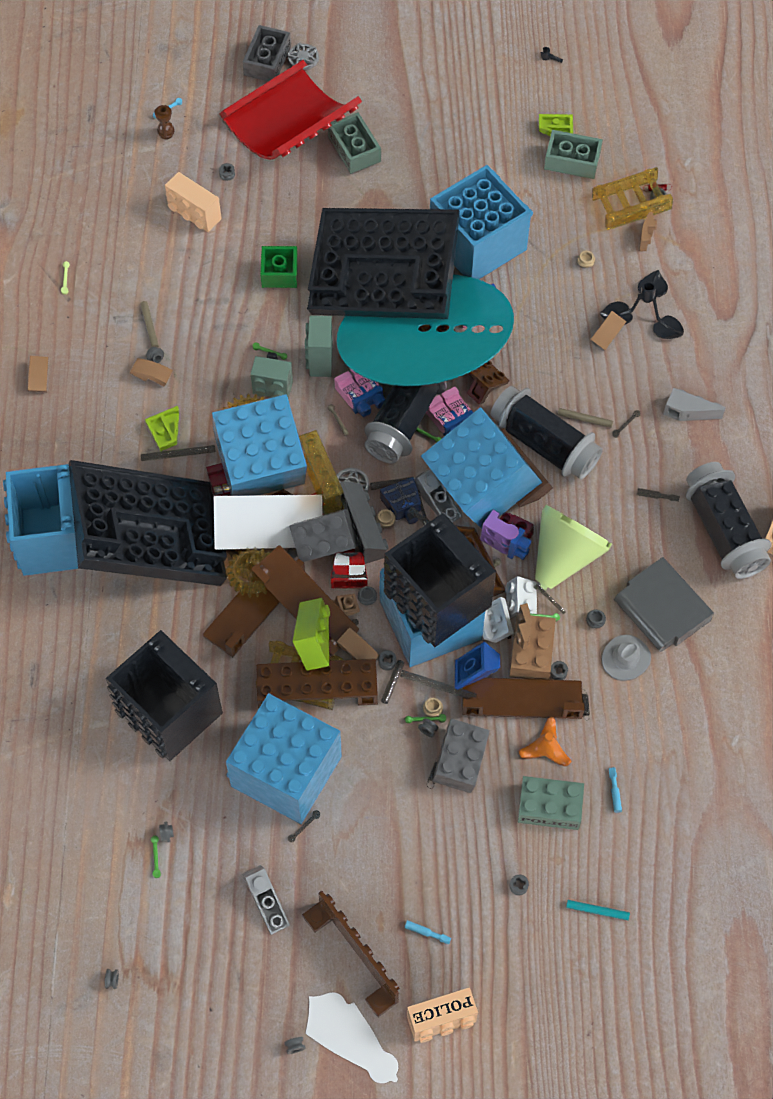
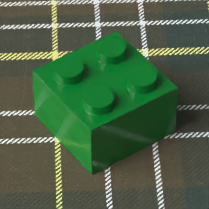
M262 246L260 273L262 288H297V246Z

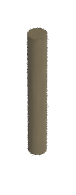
M143 301L140 304L151 347L158 348L159 345L147 301Z
M562 408L558 410V415L612 428V420Z

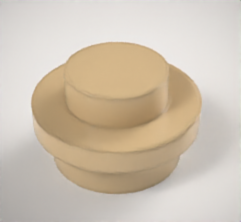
M582 251L578 255L577 262L580 266L588 268L594 265L595 257L590 251Z
M383 509L377 514L376 522H379L383 528L391 527L395 522V515L392 511Z
M429 698L423 704V711L429 717H437L443 711V704L437 698Z

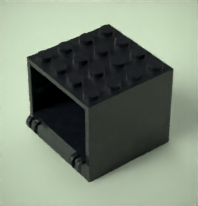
M444 513L384 553L385 595L390 600L393 599L396 602L398 610L409 617L410 624L415 629L418 628L422 633L423 639L428 644L431 643L434 648L492 607L496 570Z
M162 630L156 633L106 677L107 689L111 693L109 696L113 700L112 704L116 708L115 712L122 719L125 717L129 721L128 725L135 732L139 731L142 734V739L148 745L152 744L156 748V753L162 759L166 757L171 761L223 714L217 683Z

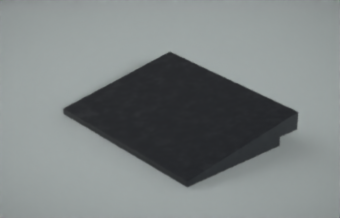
M322 208L308 285L310 295L307 310L311 315L448 319L460 211L452 209Z
M75 460L69 461L78 569L221 586L227 579L224 564L227 554L226 549H215L214 498L210 482Z

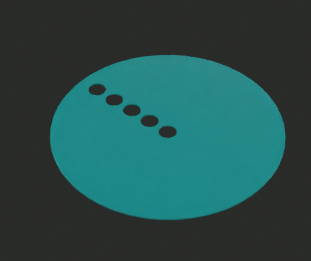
M453 274L448 319L345 316L337 332V348L344 363L355 373L369 380L398 386L429 385L465 375L492 359L510 338L514 326V313L509 300L494 286L476 278ZM425 324L431 326V329L426 332L418 330L420 326ZM440 325L449 326V329L445 332L436 331V328ZM458 325H465L467 327L464 332L454 331V328ZM481 325L485 327L482 332H472V328ZM493 326L503 327V330L499 333L489 331Z

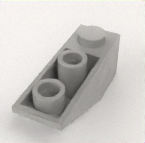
M673 388L663 415L679 421L722 419L726 407L721 406L719 403L705 400L700 396L689 394L684 390Z
M431 469L424 471L414 478L418 492L437 516L444 513L452 523L462 517L447 490Z
M259 865L243 873V878L270 934L272 935L290 926L265 868Z

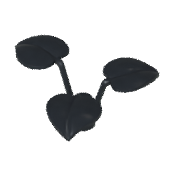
M659 270L650 273L639 282L638 291L640 294H638L631 309H629L626 303L617 301L610 303L600 312V315L605 320L613 311L626 321L624 324L626 325L633 320L631 312L635 310L640 299H642L645 303L653 302L658 321L654 324L653 331L658 337L673 339L684 334L683 326L678 319L669 315L664 316L662 319L659 317L656 297H661L668 291V285Z

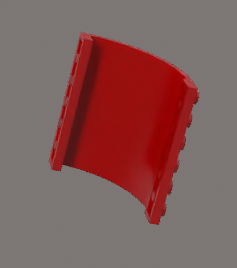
M303 59L230 105L219 115L233 134L250 151L261 158L273 160L280 155L285 157L291 153L290 149L294 146L296 149L305 144L304 140L306 138L313 139L319 135L318 130L322 129L325 131L331 127L332 121L336 120V122H339L345 118L344 114L349 111L351 114L359 109L357 105L362 100L357 96L347 104H341L330 98L305 72L303 68L307 64Z

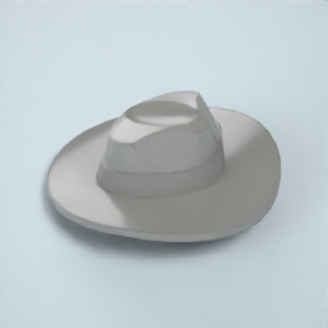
M632 635L615 637L606 645L602 654V666L606 673L612 678L621 681L639 677L646 671L651 661V653L648 647L640 639Z

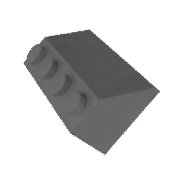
M343 481L340 482V501L343 509L349 508L359 542L358 548L363 553L365 564L383 559L384 553L389 550L386 539H382L380 523L375 521L376 513L374 507L368 503L370 498L367 490H363L362 485L359 483Z

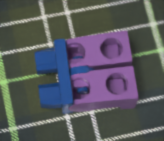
M495 510L490 513L483 523L481 541L504 554H508L507 557L510 559L517 556L524 560L530 551L529 547L532 540L524 536V529L520 528L518 530L515 525L503 522L499 519V513Z

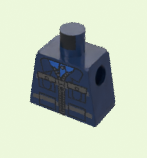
M413 477L380 489V499L386 508L394 513L395 520L406 518L408 524H414L419 520L416 513L421 511V501Z

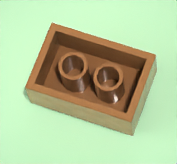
M516 615L509 677L549 680L556 618L531 616L529 642L527 649L523 650L521 643L518 644L515 637L519 624Z

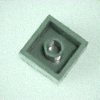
M255 356L250 374L252 393L260 397H277L287 394L289 399L293 384L292 362Z

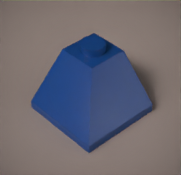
M484 641L456 659L454 688L459 690L495 673L500 668V654Z

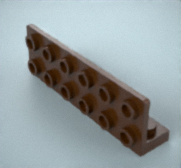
M425 324L420 326L418 330L426 332L431 329V326ZM440 325L436 328V331L445 332L449 329V326ZM488 361L468 373L474 378V381L467 394L479 405L483 404L492 389L508 384L509 379L505 377L503 372L493 366L491 361Z
M280 545L251 569L256 578L296 620L300 602L318 598L323 599L325 605H328L330 610L329 655L331 657L341 648L338 646L337 641L349 627L356 633L359 631V628Z
M298 558L296 562L305 571V563ZM253 575L205 630L203 637L233 658L280 602Z
M376 659L329 661V666L308 671L303 662L256 665L258 709L268 693L282 701L358 698V706L378 705Z
M483 678L463 687L462 715L582 719L584 714L582 681Z
M320 891L318 893L319 902L303 913L302 917L314 933L331 921L335 924L381 986L365 998L366 1003L379 1018L399 1002L398 990L400 988L394 979H388L385 974L387 971L380 961L376 963L372 955L374 954L367 944L363 946L359 938L361 936L354 927L350 928L348 926V919L341 910L339 912L336 910L333 898L329 894L325 895L323 891Z

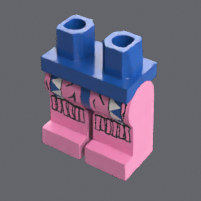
M350 369V372L347 371L334 378L335 389L355 414L359 413L366 417L371 413V405L374 404L377 409L382 407L385 398L383 396V388L378 382L362 377L352 369Z
M456 387L443 392L441 396L434 397L426 411V414L444 436L474 413L463 401Z

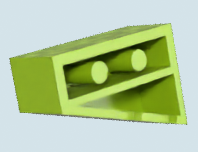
M322 598L300 602L292 642L307 671L329 666L330 610Z

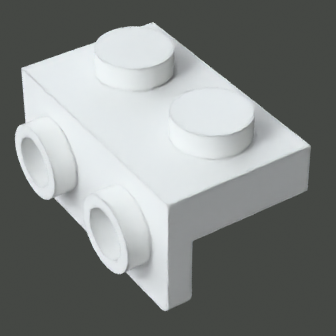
M519 576L507 582L505 588L506 604L510 618L517 615L520 605L528 603L530 613L537 614L536 582Z
M502 597L492 601V607L485 611L483 638L494 643L514 634L506 600Z

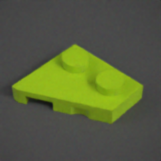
M539 114V132L550 137L552 130L573 134V114Z
M178 406L145 419L146 425L160 452L177 445L179 426Z

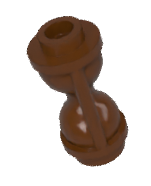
M160 105L154 111L155 117L160 122L157 131L162 139L167 140L172 138L175 132L174 126L170 122L172 110L169 106Z

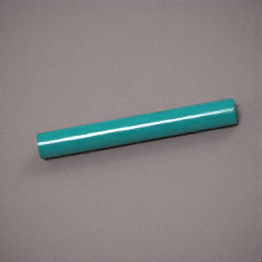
M567 900L566 908L629 921L630 912Z

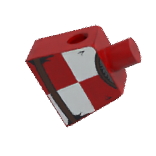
M355 548L336 553L331 573V588H363L368 586L363 553L355 552Z

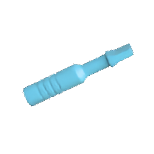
M613 767L609 768V777L612 782L611 793L614 812L619 813L622 812V806L616 781V768Z
M407 920L405 929L426 937L431 936L440 940V942L450 944V937L432 932L429 928Z

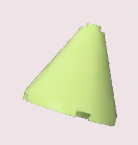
M545 505L541 514L535 580L538 581L536 585L544 590H547L548 587L550 589L554 588L608 552L612 543H609L603 537L554 508Z

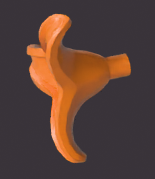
M554 717L547 719L537 740L518 751L519 755L525 759L546 756L562 766H568L572 762L557 742L556 721Z

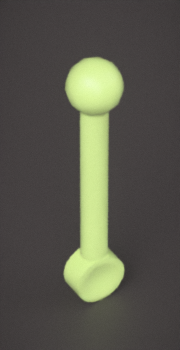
M67 261L63 262L64 280L61 293L64 295L68 293L67 272L70 264Z

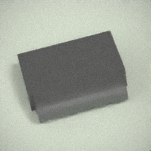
M664 557L629 580L626 588L620 591L614 598V601L660 652L672 644L677 646L708 624L714 615V612Z

